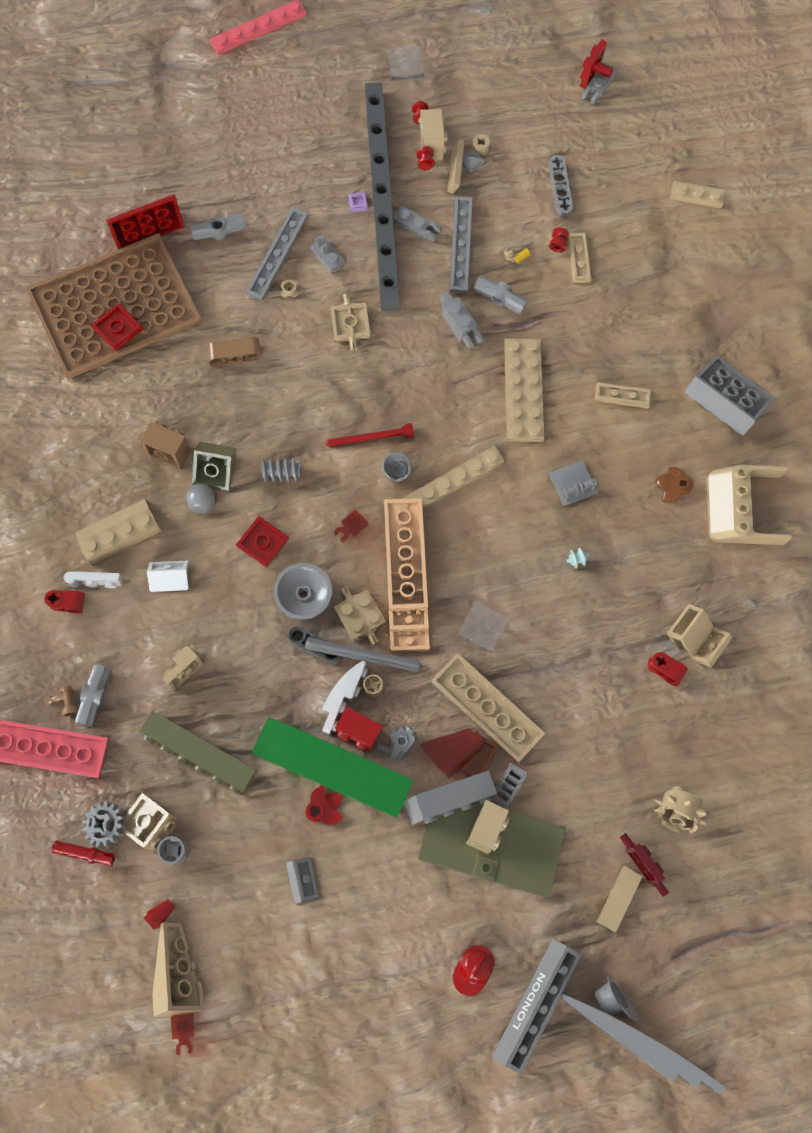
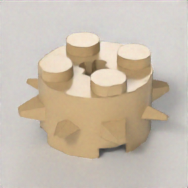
M674 786L672 790L664 793L662 801L654 799L660 805L659 808L654 810L658 814L657 818H661L663 820L662 825L672 831L681 833V830H689V833H694L697 831L699 824L707 825V823L700 819L707 815L706 811H703L704 800L701 796L685 792L681 787Z

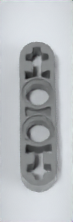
M553 155L549 162V172L555 208L560 217L566 218L570 216L573 209L566 163L561 155ZM554 162H557V164L559 165V169H558V170H556V169H557V166H556V163H554ZM561 176L564 178V180L560 182L557 181L555 177ZM564 191L567 195L559 196L557 192ZM563 202H565L564 205H565V209H567V210H564V208H562Z

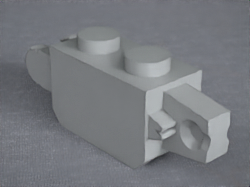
M447 291L441 293L440 300L443 303L441 304L443 309L442 315L460 342L463 341L468 348L473 347L470 336H473L478 344L481 343L483 339L477 330V324L460 298H452Z

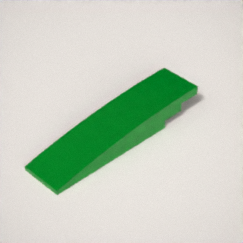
M268 717L251 752L255 756L396 819L414 781Z

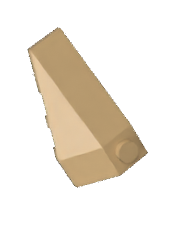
M161 923L152 994L154 1017L177 1016L204 1010L203 987L201 981H197L194 972L196 967L194 962L191 963L188 954L189 946L181 923Z

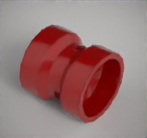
M561 227L554 228L549 248L554 252H564L567 247L566 241L569 238V231Z

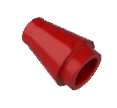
M167 899L147 911V915L143 918L155 930L157 927L160 928L161 923L166 921L175 909V906Z

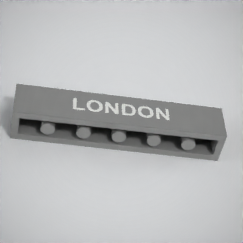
M552 939L492 1057L518 1074H522L582 955Z

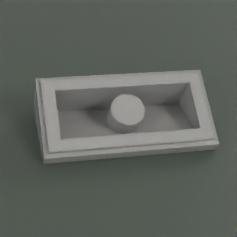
M311 857L287 862L286 866L294 903L297 904L319 898Z

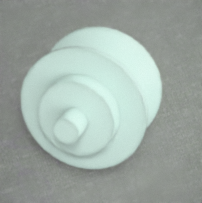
M578 548L576 553L570 550L569 559H566L567 563L570 562L574 568H577L580 563L585 566L589 554H585L581 548Z

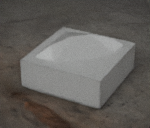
M474 149L463 156L462 165L470 173L484 164V159Z

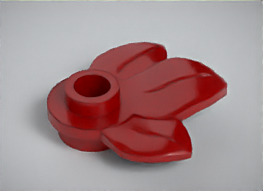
M323 786L314 789L310 796L311 803L307 805L305 810L307 818L312 822L322 821L326 825L340 822L343 817L336 810L342 802V795L338 793L326 794ZM314 808H318L320 810L317 816H314L312 814V810Z

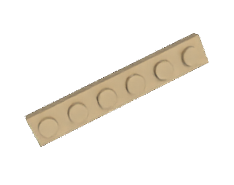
M492 446L402 499L422 498V509H425L504 463V459L496 447Z

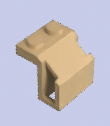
M690 604L687 605L667 633L676 648L680 649V647H683L694 661L712 668L733 638L730 633L715 628L704 609Z

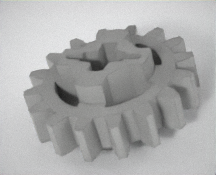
M106 801L105 803L98 802L97 807H90L91 813H85L88 818L82 821L83 824H86L82 832H87L84 838L90 840L89 844L102 848L104 846L111 847V842H118L117 836L123 837V833L120 831L126 828L125 825H122L126 817L121 816L124 811L118 809L119 805ZM99 835H101V836L104 835L105 838H99L98 836H99Z

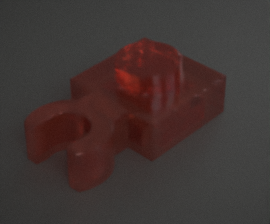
M355 509L341 521L343 527L336 528L334 535L343 533L344 536L340 540L344 543L347 541L350 533L355 537L368 525V522Z
M194 1014L171 1016L172 1040L179 1039V1043L176 1046V1054L181 1055L182 1045H186L188 1047V1054H191L193 1052V1044L189 1041V1037L195 1036Z

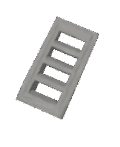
M510 763L495 788L497 793L502 794L508 800L506 802L494 795L491 797L492 801L508 809L528 773ZM510 771L520 776V779L518 780L509 774ZM506 778L515 783L516 786L513 787L505 782ZM504 786L511 790V795L502 790L501 787Z

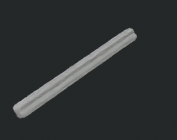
M307 638L305 644L306 649L414 672H418L420 668V661L319 639Z

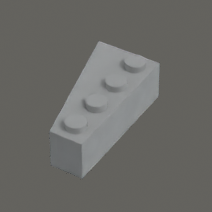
M488 770L417 794L406 800L404 804L412 825L425 821V824L437 820L436 816L443 814L444 817L455 814V810L458 808H462V811L474 807L473 803L479 801L481 805L486 800L492 801L491 797L496 795L497 792Z

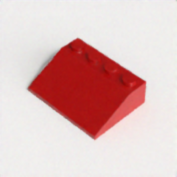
M175 194L106 220L118 250L157 233L161 237L185 228Z

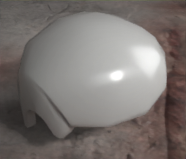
M393 452L388 454L383 460L382 470L391 481L402 482L411 474L412 464L405 454Z
M207 484L193 485L187 491L186 501L188 507L196 514L208 513L216 504L213 489Z

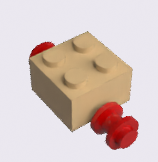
M418 101L412 106V112L414 113L413 122L420 125L421 149L416 153L419 159L417 165L419 169L428 171L434 167L436 160H443V153H446L447 131L444 130L446 120L445 116H442L441 109H429L427 103Z

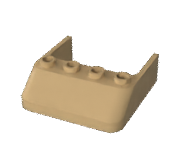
M736 465L713 470L707 477L710 538L718 543L785 545L791 539V535L761 534L753 530L751 477L781 478L787 472V467Z

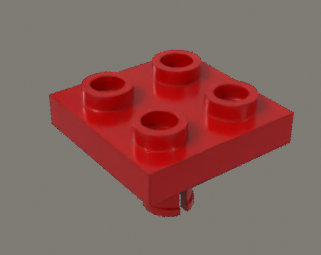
M601 39L598 45L595 44L592 48L591 56H587L584 60V69L580 75V87L586 89L596 72L608 79L611 77L614 68L602 63L607 41Z

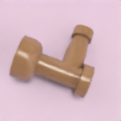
M72 686L61 687L59 694L47 697L49 705L64 701L63 717L78 714V707L73 705Z

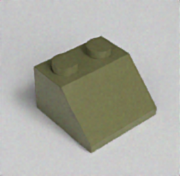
M199 442L194 449L192 484H207L210 488L229 491L235 469L237 448Z

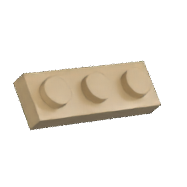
M673 181L670 199L721 208L725 190Z

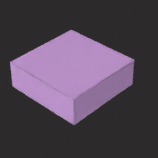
M365 192L348 194L351 213L368 210Z

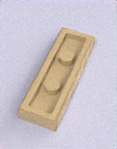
M461 139L457 140L451 150L447 193L451 194L455 193L461 183L464 140Z
M570 233L568 244L573 283L591 282L586 233Z
M597 382L594 401L649 409L651 389Z
M623 866L596 922L616 933L643 876Z

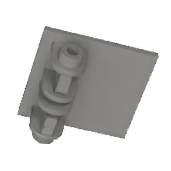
M583 460L548 473L563 506L598 493L595 488L597 482L595 479H591Z

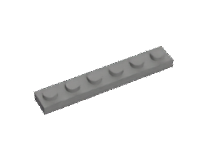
M455 196L450 293H468L472 197Z
M294 207L291 208L247 288V296L263 302L308 219L307 212Z

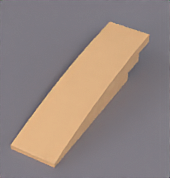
M422 498L384 500L390 650L391 652L429 651Z

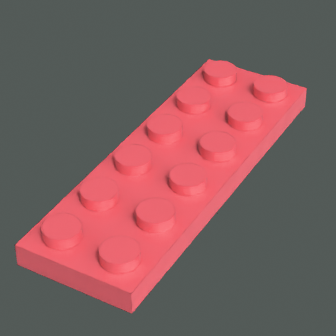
M0 720V762L101 778L109 738Z

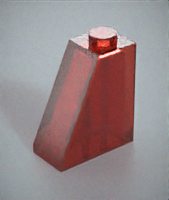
M468 728L424 742L420 746L449 779L484 748L482 742L484 738L477 730L473 732Z

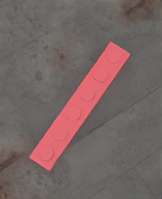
M294 0L210 38V42L217 54L220 55L306 16V10L299 0Z

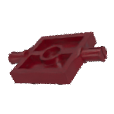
M627 833L621 835L619 838L627 847L625 851L648 883L653 884L662 897L666 896L669 891L662 883L666 879L663 875L664 870L657 862L654 863L650 858L651 852L640 843H633Z

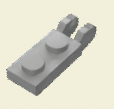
M614 68L609 79L596 72L583 92L582 99L585 100L591 92L594 94L591 98V103L595 104L617 75L618 69Z
M402 205L393 217L395 224L432 242H435L437 239L433 232L437 234L442 232L439 224L431 222Z

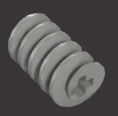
M263 458L262 475L265 482H268L270 476L273 482H276L277 477L280 482H283L285 477L288 482H291L292 477L295 482H298L301 477V458H299L298 464L295 463L294 458H292L290 464H288L286 458H284L282 464L279 458L276 459L275 463H273L271 458H269L268 463H265Z

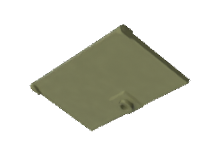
M480 802L473 803L474 807L462 811V808H458L455 810V814L444 817L443 814L436 816L437 820L427 824L418 860L550 898L566 827L509 811L507 816L510 817L506 829L499 833L502 839L498 848L486 854L466 844L483 805H480Z

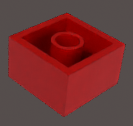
M346 706L335 727L338 739L345 743L351 741L356 745L355 748L366 753L367 750L372 752L382 733V725Z

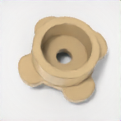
M286 280L281 283L282 297H297L299 295L297 281Z

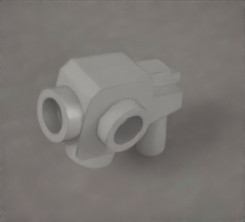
M409 726L399 729L396 727L389 736L393 742L390 747L378 744L377 751L390 755V757L398 762L416 743L417 736L415 734L417 732Z

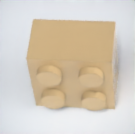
M486 800L481 807L466 844L486 854H489L492 850L495 851L502 839L499 833L506 829L510 817L507 816L509 810Z

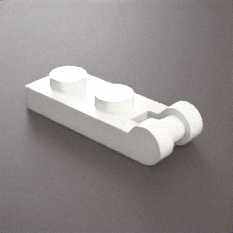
M70 571L64 575V580L72 588H76L80 584L95 588L97 585H104L106 588H116V586L123 585V578L119 573Z

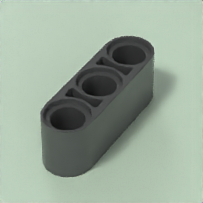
M295 626L289 631V640L294 647L328 665H336L340 662L341 656L329 659L327 653L305 648L307 638L327 640L299 626ZM296 633L303 635L301 640H293V636Z

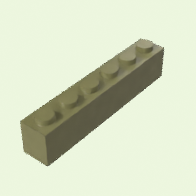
M153 710L139 731L144 734V740L151 744L156 741L161 744L160 749L168 754L171 751L178 754L177 759L186 764L188 761L194 763V769L203 774L206 771L211 773V779L220 784L225 781L230 784L228 788L237 794L240 791L246 793L258 773L255 769Z

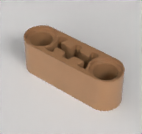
M257 337L217 341L207 345L209 364L212 366L256 361L262 357L260 341Z

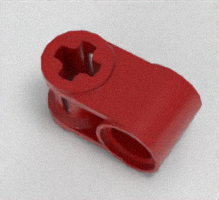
M50 590L45 594L44 601L53 611L79 614L83 613L85 593L75 590Z
M663 652L656 653L647 662V667L651 672L673 686H679L688 670L683 663L674 660Z

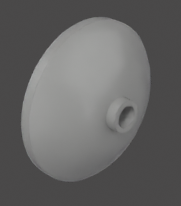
M297 563L287 567L279 574L274 585V599L278 608L288 617L297 620H308L319 616L326 610L332 598V585L328 575L321 568L310 563ZM302 592L307 593V596L304 598L300 595Z

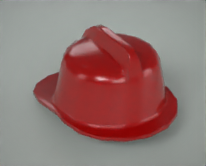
M474 945L464 952L453 973V984L461 994L474 996L484 988L495 966L491 951L484 946Z

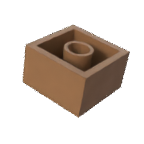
M150 422L141 439V443L148 456L179 469H182L191 452L185 434L178 430L172 431L162 423L155 424Z

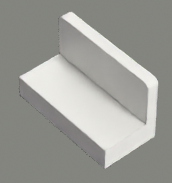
M188 561L150 562L147 570L150 591L188 590Z

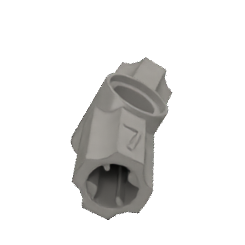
M241 212L224 218L216 216L207 222L191 224L193 240L213 237L217 240H222L226 238L227 234L246 228Z
M483 276L478 277L476 280L474 291L489 297L497 306L504 305L520 315L528 302L527 299L513 292L512 288L504 282L496 283Z
M99 664L94 665L89 681L81 691V704L75 720L76 723L93 727L98 708L103 704L105 698V688L111 674L110 668Z

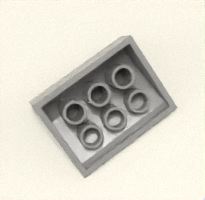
M718 355L694 377L684 391L691 399L696 400L706 410L712 412L742 436L745 435L775 399V397Z

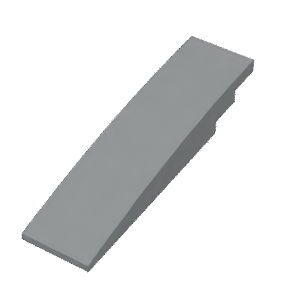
M562 993L560 998L664 1077L674 1082L676 1077L679 1076L695 1088L701 1082L716 1093H722L725 1088L722 1084L674 1051L624 1022Z

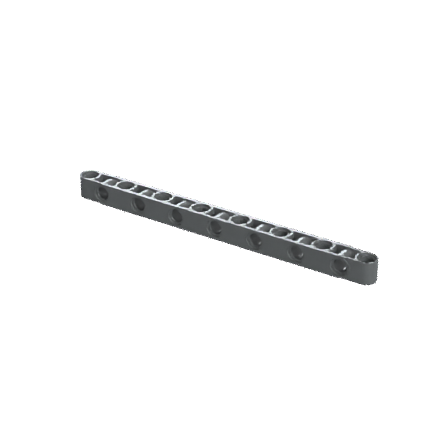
M365 83L381 311L399 310L382 83Z

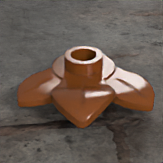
M669 467L668 474L661 475L655 480V483L665 490L662 501L666 502L676 501L682 494H687L693 489L692 479L685 476L684 472L678 467ZM682 482L687 483L684 487L680 486Z

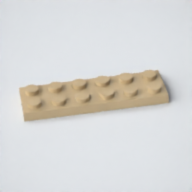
M504 339L507 442H543L541 339Z
M458 653L431 680V683L517 763L546 734Z

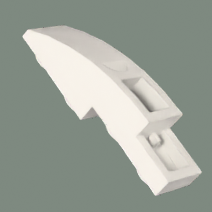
M361 661L351 668L338 681L326 699L322 711L329 715L322 730L323 734L331 736L332 732L336 733L335 727L338 723L339 713L343 714L347 705L344 701L353 702L354 697L358 698L361 691L360 681L361 679L365 680L368 673L366 662Z

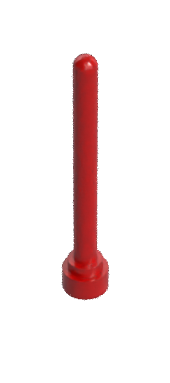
M407 423L399 429L327 439L325 444L330 447L403 436L407 439L414 438L412 423Z

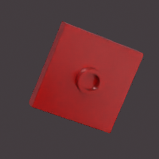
M117 303L91 324L92 329L115 352L144 330L140 323L120 303Z
M258 516L236 543V547L267 568L288 542L289 537Z

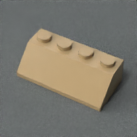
M143 499L75 532L85 558L91 565H94L161 532L146 500Z

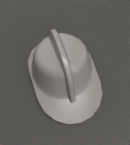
M608 975V983L595 992V997L600 1006L611 1015L625 1013L631 1020L638 1022L639 1016L633 1004L620 990L612 976Z

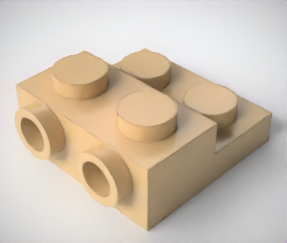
M191 644L189 647L179 648L174 653L172 660L177 665L170 667L162 678L173 691L178 689L204 665L200 660L202 656L198 650Z
M142 793L125 815L126 820L122 822V825H125L126 828L121 829V831L142 848L152 853L154 850H157L164 835L174 829L177 818Z

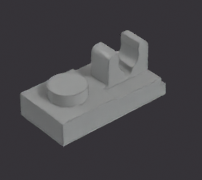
M320 235L315 239V244L310 246L312 252L330 273L345 264L343 257L325 237L322 238Z

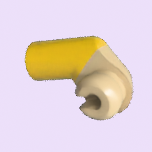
M509 248L504 251V258L508 262L520 263L530 257L531 253L527 248L519 253H514Z

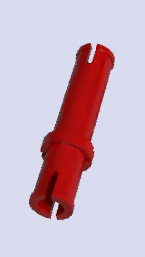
M58 840L54 841L51 848V853L82 859L89 861L88 863L104 864L110 867L113 866L116 857L115 853L100 851L96 847L86 848Z

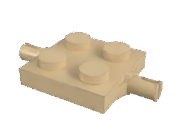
M344 293V303L339 306L330 307L335 342L349 341L350 350L354 351L355 348V351H357V340L371 338L366 303H351V294L347 293L346 297V293Z
M348 586L341 588L340 591L344 595L345 600L334 606L333 609L351 641L367 636L372 646L375 643H379L374 632L377 628L385 625L386 620L369 591L365 590L359 594L352 595Z

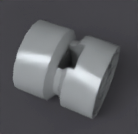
M170 836L164 838L159 843L157 852L160 860L164 863L179 865L187 859L189 847L183 839Z

